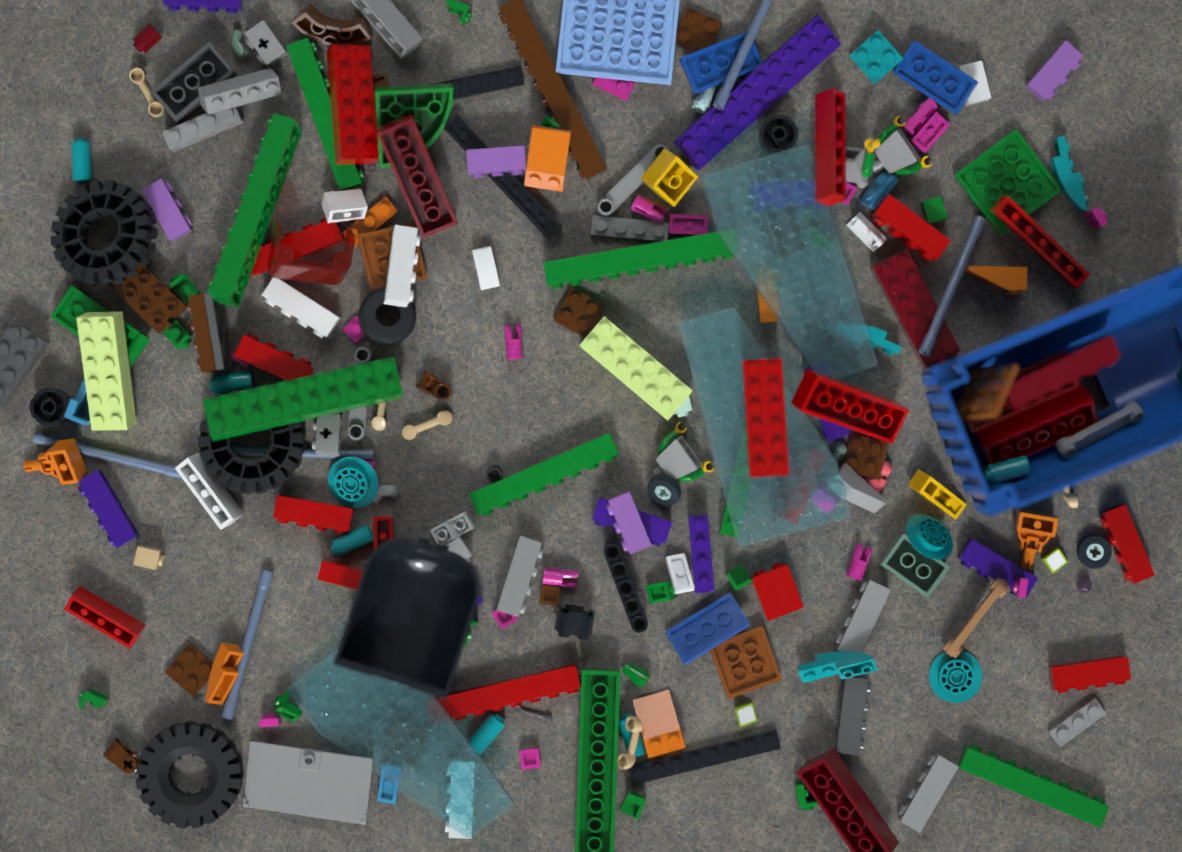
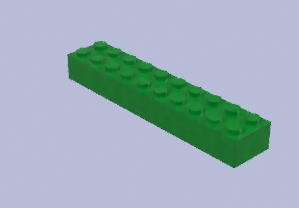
M276 113L267 122L268 130L266 136H263L261 139V150L254 158L255 166L253 172H250L248 175L247 188L241 194L242 202L240 208H237L235 211L234 224L230 226L227 237H229L228 241L221 249L222 257L220 263L216 264L214 279L208 285V295L217 303L239 309L303 132L295 119Z
M735 229L547 261L543 262L547 286L551 287L552 290L563 288V284L570 283L571 287L582 285V281L589 280L590 283L601 282L603 277L614 280L619 279L621 274L626 273L628 277L639 275V271L646 270V273L658 272V268L665 267V270L676 269L678 264H684V267L696 265V261L701 260L705 264L715 262V258L722 257V260L733 259L739 251Z
M390 357L203 399L211 439L212 441H217L402 399L403 392L395 359Z
M582 668L575 852H614L620 669Z

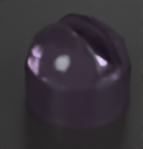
M1080 578L1076 582V589L1081 593H1088L1092 588V583L1087 578ZM1080 583L1089 585V588L1080 587Z

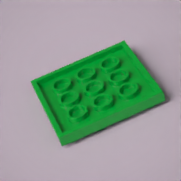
M1017 129L1013 130L953 175L999 237L1010 229L989 209L1001 196H1009L1023 211L1030 215L1062 191Z

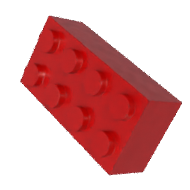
M890 194L882 200L871 215L874 218L872 221L879 227L885 226L889 229L888 233L895 239L901 238L905 241L903 243L905 247L910 250H917L920 253L918 256L926 262L937 260L951 242L950 239Z

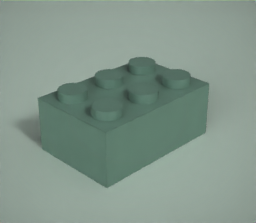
M901 532L878 562L926 598H929L950 568L941 560L930 559L920 554L912 546L908 537Z

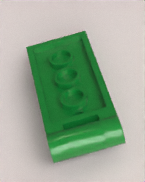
M72 285L50 317L79 337L77 317L86 312L112 311ZM124 320L129 367L131 369L151 339Z

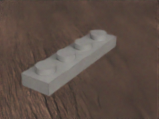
M593 215L591 235L662 242L668 239L669 223Z

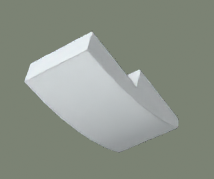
M491 246L472 250L480 289L485 290L500 286Z
M467 511L430 531L437 545L438 543L444 545L474 529L475 526Z

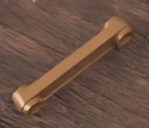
M997 577L989 587L991 591L958 635L955 638L951 637L947 641L943 650L948 655L956 658L964 648L963 642L998 596L1002 598L1006 594L1010 585L1002 578Z

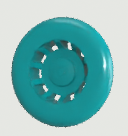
M341 458L333 464L328 474V485L333 497L346 507H365L377 495L379 487L377 474L373 467L361 458Z
M915 514L909 518L906 525L907 537L920 554L930 559L941 560L947 558L952 553V537L948 529L940 521L927 514Z
M961 651L956 658L944 652L931 665L929 671L931 688L944 701L950 703L965 702L971 699L980 689L982 683L981 666L976 658L966 651Z

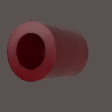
M148 24L133 38L134 43L132 45L140 53L142 51L147 53L163 37L151 24Z

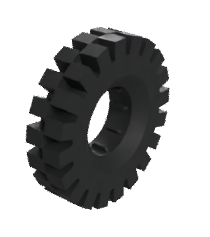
M97 180L90 182V188L82 185L75 189L78 196L74 197L69 194L64 200L68 205L67 208L64 209L59 206L55 214L60 218V221H52L51 231L56 233V235L51 236L50 240L51 246L57 249L53 251L56 260L61 263L60 266L70 275L94 287L97 285L102 288L111 287V282L118 286L126 282V275L131 279L139 274L136 267L140 265L144 268L149 262V259L145 257L146 253L153 254L156 247L151 242V239L158 238V229L153 226V224L157 223L156 216L150 211L152 207L133 189L119 182L118 184L114 180H105L104 184ZM104 215L116 217L119 229L114 242L109 247L99 251L92 247L89 248L87 233L91 224Z
M235 390V391L229 392V394H230V393H234V392H239V390ZM206 418L205 421H201L199 428L201 432L200 437H198L199 454L211 476L226 488L234 492L238 491L241 494L267 493V490H275L281 487V483L285 480L289 481L294 475V470L299 468L306 445L304 443V428L301 422L270 428L272 438H269L271 442L270 449L267 453L264 452L265 455L257 460L250 458V461L239 458L240 455L238 453L235 455L231 443H234L232 437L212 441Z
M187 721L182 724L171 725L148 742V745L143 749L139 757L141 760L137 764L136 774H138L136 784L137 790L141 789L142 794L140 798L143 804L147 803L150 806L148 810L154 816L159 815L162 817L160 821L168 825L174 823L178 828H186L187 826L198 828L204 824L208 825L216 821L229 810L240 793L244 768H241L242 758L240 752H236V745L231 739L228 740L225 737L226 733L219 728L216 730L212 728V725L204 722L199 724L196 721ZM192 754V757L195 755L199 756L205 761L204 764H207L209 767V784L206 789L201 788L199 793L190 794V791L185 793L176 787L177 783H173L171 773L174 769L171 768L176 759L180 760L182 755Z

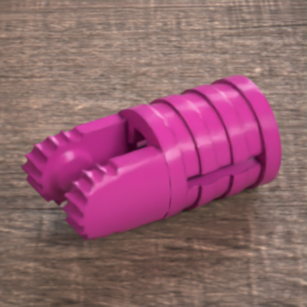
M639 194L630 209L658 223H662L664 216L667 214L666 208L645 197H641Z
M521 324L515 325V339H512L510 325H504L506 359H523Z
M857 543L845 575L862 581L872 548L866 547L862 554L863 545Z
M545 567L543 584L576 588V581L563 579V577L577 578L579 571Z

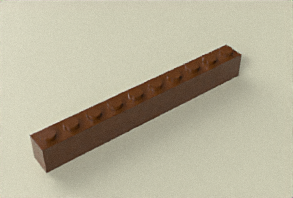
M512 0L500 6L498 16L502 24H507L509 30L506 32L510 40L516 41L518 45L515 48L520 58L524 57L527 63L524 67L528 75H533L535 81L532 83L537 93L541 91L544 97L541 101L545 109L550 108L553 114L550 117L561 126L560 130L571 131L568 154L572 161L576 160L579 167L576 170L581 178L585 177L586 181L607 171L559 73L556 72V67L522 0Z

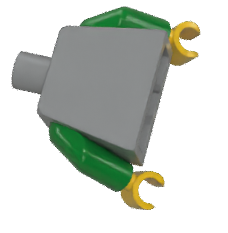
M897 116L893 124L891 123L879 136L880 146L875 150L878 159L873 162V169L876 173L886 168L889 174L894 172L896 175H911L922 168H928L932 165V163L928 165L924 163V159L929 156L920 158L901 130L906 124V121L902 125L897 123L901 116Z
M872 137L865 141L864 145L868 150L867 152L861 148L846 147V182L857 183L859 188H865L869 184L867 179L873 173L875 156L873 150L880 146L879 139L873 141Z
M678 422L675 430H671L662 439L658 448L659 456L656 458L659 466L653 472L655 476L664 474L679 482H691L704 475V472L714 471V467L707 470L706 465L711 461H705L702 464L683 436L680 435L678 437V434H683L687 430L686 427L683 431H680L678 425L682 422Z

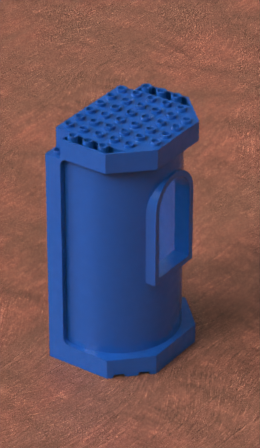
M1182 263L1161 271L1160 275L959 358L942 361L922 370L923 374L921 377L927 389L926 397L932 407L930 414L932 419L939 424L937 431L940 438H944L947 445L944 448L947 455L951 456L954 461L952 468L955 474H959L966 493L969 492L972 497L973 505L977 512L980 511L981 514L994 516L1013 507L1020 508L1182 441V385L1176 376L1182 365ZM1112 335L1122 357L1116 359V364L1109 367H1099L1100 371L1093 374L1105 407L1096 410L1098 422L1122 410L1131 401H1135L1141 406L1144 412L1143 418L1136 423L1130 422L1077 450L1076 454L1066 459L1061 456L1056 445L1026 457L1030 466V474L996 484L987 482L984 477V470H986L987 464L982 458L976 432L973 434L967 432L964 422L958 418L955 410L956 404L953 399L962 394V390L967 381H969V374L973 368L1015 363L1020 369L1059 351H1064L1066 354L1097 338Z

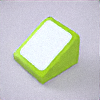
M1058 547L1053 548L1041 558L1052 573L1068 562Z
M753 702L734 707L740 727L758 721Z

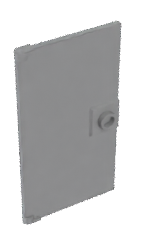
M250 741L243 807L367 825L374 758Z

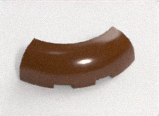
M311 3L302 9L291 21L307 37H312L321 41L322 44L329 46L358 45L370 40L373 35L370 23L363 15L349 20L334 19L319 12Z

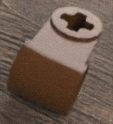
M424 370V376L415 387L439 400H449L453 395L452 387L441 381L437 376ZM442 387H446L449 393L446 397L442 398L439 395V390Z
M116 738L103 755L124 773L129 774L136 771L137 764L141 759L127 745L124 746L120 743L121 740ZM130 760L133 761L132 767H129V766H128V765H129V762H128V761H130Z

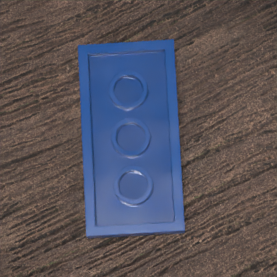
M747 32L679 59L694 95L725 82ZM754 42L737 78L752 72L762 63Z
M916 40L913 41L903 56L904 59L893 72L955 115H958L979 83Z
M731 592L665 633L684 665H687L750 626V623Z

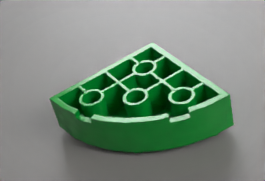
M452 83L374 87L377 128L412 114L426 149L434 143L443 131L453 103ZM378 138L379 168L391 167Z

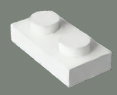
M685 553L667 556L665 561L675 594L694 591L695 587Z

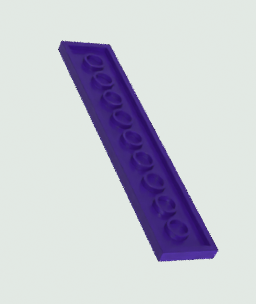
M816 14L731 89L730 96L723 110L712 106L673 141L674 145L698 172L842 44L822 18Z

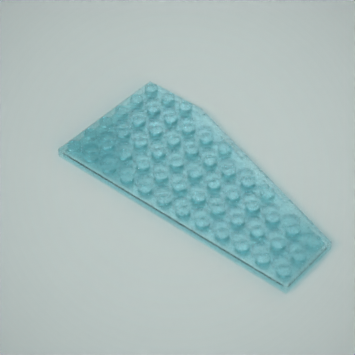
M809 144L701 175L700 180L717 233L814 371L837 379L878 366L829 207L815 201V162Z
M731 308L679 322L681 336L738 547L852 518L837 461L805 413L791 404L793 395L785 383L784 399L789 475L750 478L742 361L768 359V357L736 309Z
M338 648L286 688L322 737H326L350 755L374 758L372 772L377 773L419 805L450 824L449 826L466 838H472L516 804L435 696L381 677L369 676L334 665L333 662Z

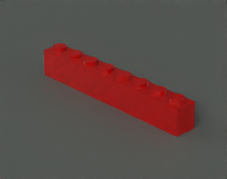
M571 664L449 693L447 700L440 697L428 698L426 703L431 723L436 722L437 725L447 723L448 719L452 718L458 721L465 719L466 715L474 714V716L483 715L486 710L490 709L496 712L503 710V706L511 705V707L521 706L522 702L528 700L530 703L541 701V697L548 696L550 699L560 696L559 693L566 691L567 694L576 693L581 688L576 664Z

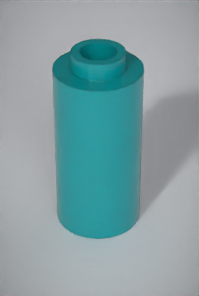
M75 138V142H71L72 181L90 182L92 181L91 142H87L86 138Z
M252 371L214 375L212 380H209L210 390L214 391L216 395L235 390L243 391L245 390L244 388H254Z
M1025 456L987 465L986 470H984L985 480L989 481L990 484L1030 474V466Z
M366 524L333 540V545H331L333 554L342 558L373 543L374 538L370 527Z
M491 713L466 742L468 746L481 755L506 726L504 723L505 719L498 713L495 715Z
M632 713L623 714L621 719H619V726L627 752L632 732L626 730L625 721L629 716L637 717L632 715ZM641 732L639 733L635 751L636 757L647 753Z

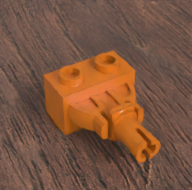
M74 438L57 440L47 452L40 453L38 459L25 460L23 462V468H26L25 472L39 470L45 475L59 478L61 485L79 483L87 473Z
M1017 508L1014 527L1020 540L1019 548L1024 550L1021 568L1026 569L1027 567L1028 570H1032L1036 552H1042V547L1049 538L1055 537L1059 520L1056 514Z

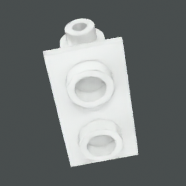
M861 212L846 225L872 252L879 248L887 239Z

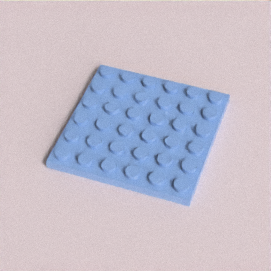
M563 0L556 72L559 74L671 85L680 0Z

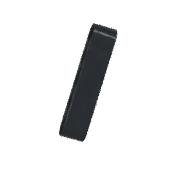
M609 543L604 548V556L631 628L637 633H642L648 627L645 612L621 548L616 543ZM609 547H616L618 554L614 557L607 554ZM618 564L623 565L625 568L624 572L620 575L614 572V567ZM625 582L631 585V590L626 593L620 589L621 585ZM629 601H636L638 603L637 609L629 610L627 607ZM636 619L644 620L645 624L642 628L634 626Z

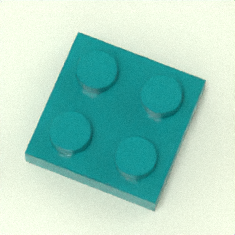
M877 30L850 55V58L874 85L904 59L880 30Z

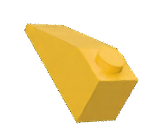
M919 469L907 484L955 520L967 505L934 478Z

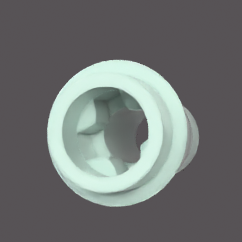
M715 87L700 92L692 101V108L695 111L704 114L710 109L716 90Z

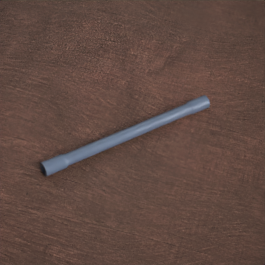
M772 0L761 1L725 82L713 103L715 108L724 109L731 89Z
M975 216L968 238L927 335L924 337L919 349V353L929 356L935 344L938 331L975 243L985 225L986 219L981 216Z
M36 432L33 443L53 447L57 440L63 439ZM76 443L80 454L182 479L175 469L177 466L157 463Z
M232 445L235 455L238 453L245 456H264V452L267 453L270 447ZM305 448L302 458L341 459L344 457H358L365 461H373L374 449H341L340 456H317L315 450Z
M262 569L258 591L241 648L244 655L236 667L239 675L229 691L221 716L226 719H233L243 676L266 594L274 573L270 570Z

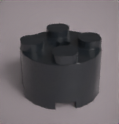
M783 114L767 118L758 132L760 146L772 155H782L789 152L796 144L798 138V128L790 117ZM777 131H780V134H783V137L776 139V136H774L773 134H775Z
M58 388L41 389L30 400L29 409L31 416L43 426L64 424L69 420L64 415L71 397L67 392ZM49 405H54L53 411L48 408Z
M565 604V608H562L561 605H558L554 629L559 632L558 636L568 638L570 635H574L578 639L588 640L589 636L592 635L595 611L593 609H590L589 612L584 611L583 606Z

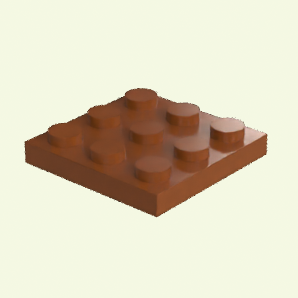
M413 222L400 225L415 228ZM394 227L357 235L371 292L375 289L386 287ZM416 246L415 253H418L417 265H413V272H416L415 281L427 279L420 247Z
M1012 363L973 368L969 374V381H967L959 401L955 405L959 420L998 417L1019 367Z
M762 625L738 633L710 650L728 699L782 680Z

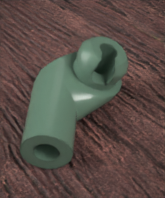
M233 30L231 48L238 57L246 58L249 55V49L241 43L243 32Z
M837 441L834 444V454L825 459L827 467L843 460L847 451V446L843 441Z

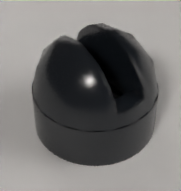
M498 465L490 466L486 472L487 478L494 482L498 481L503 474L501 467ZM495 469L498 470L496 476H493L492 474Z

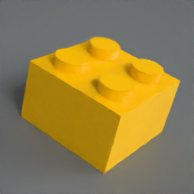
M664 148L640 179L660 198L675 207L697 180L698 176L676 155Z

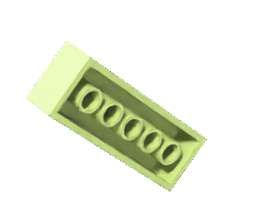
M86 312L77 317L91 430H128L136 425L137 422L123 312Z
M605 316L579 345L667 421L671 419L679 407L693 393V390Z

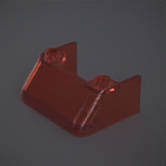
M279 219L274 220L267 266L268 272L272 277L327 285H339L343 282L351 267L356 235L351 229H347L343 253L334 255L331 264L293 260V250L289 246L280 245L283 226Z

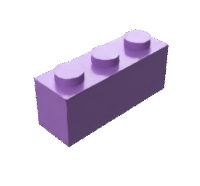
M1064 41L1025 87L1041 101H1044L1046 98L1050 100L1057 92L1055 88L1059 84L1062 86L1068 80L1069 76L1067 74L1071 69L1075 71L1082 63L1080 59L1083 57V54L1068 41Z
M525 146L466 150L468 174L473 175V178H482L484 174L491 173L493 177L504 176L503 173L511 172V175H521L523 171H526Z
M160 179L141 190L170 241L174 242L193 231L191 228L193 223L188 215L185 216L181 209L184 207L179 198H174L172 194L174 189L169 181L165 182V180Z
M630 491L608 499L609 504L606 507L610 516H615L617 522L613 524L617 534L621 533L624 538L621 541L624 551H629L632 554L652 546Z

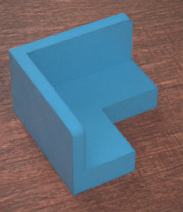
M82 381L76 399L70 400L64 417L87 426L91 425L86 385L85 381Z

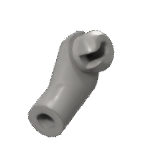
M382 485L378 488L373 502L377 504L383 497L391 496V498H396L399 495V490L393 485Z

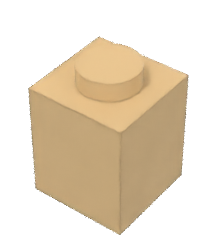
M143 545L137 546L133 565L158 570L165 561L163 550Z

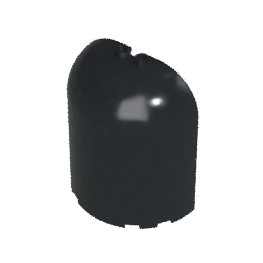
M419 537L418 541L409 538L389 540L379 545L366 561L333 664L369 676L374 675L409 686L411 689L447 700L480 593L478 576L473 566L464 557L449 551V546L438 543V546L430 545V540Z

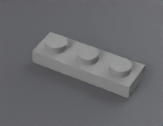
M1093 698L1048 732L1057 745L1062 747L1106 715V712L1098 701Z

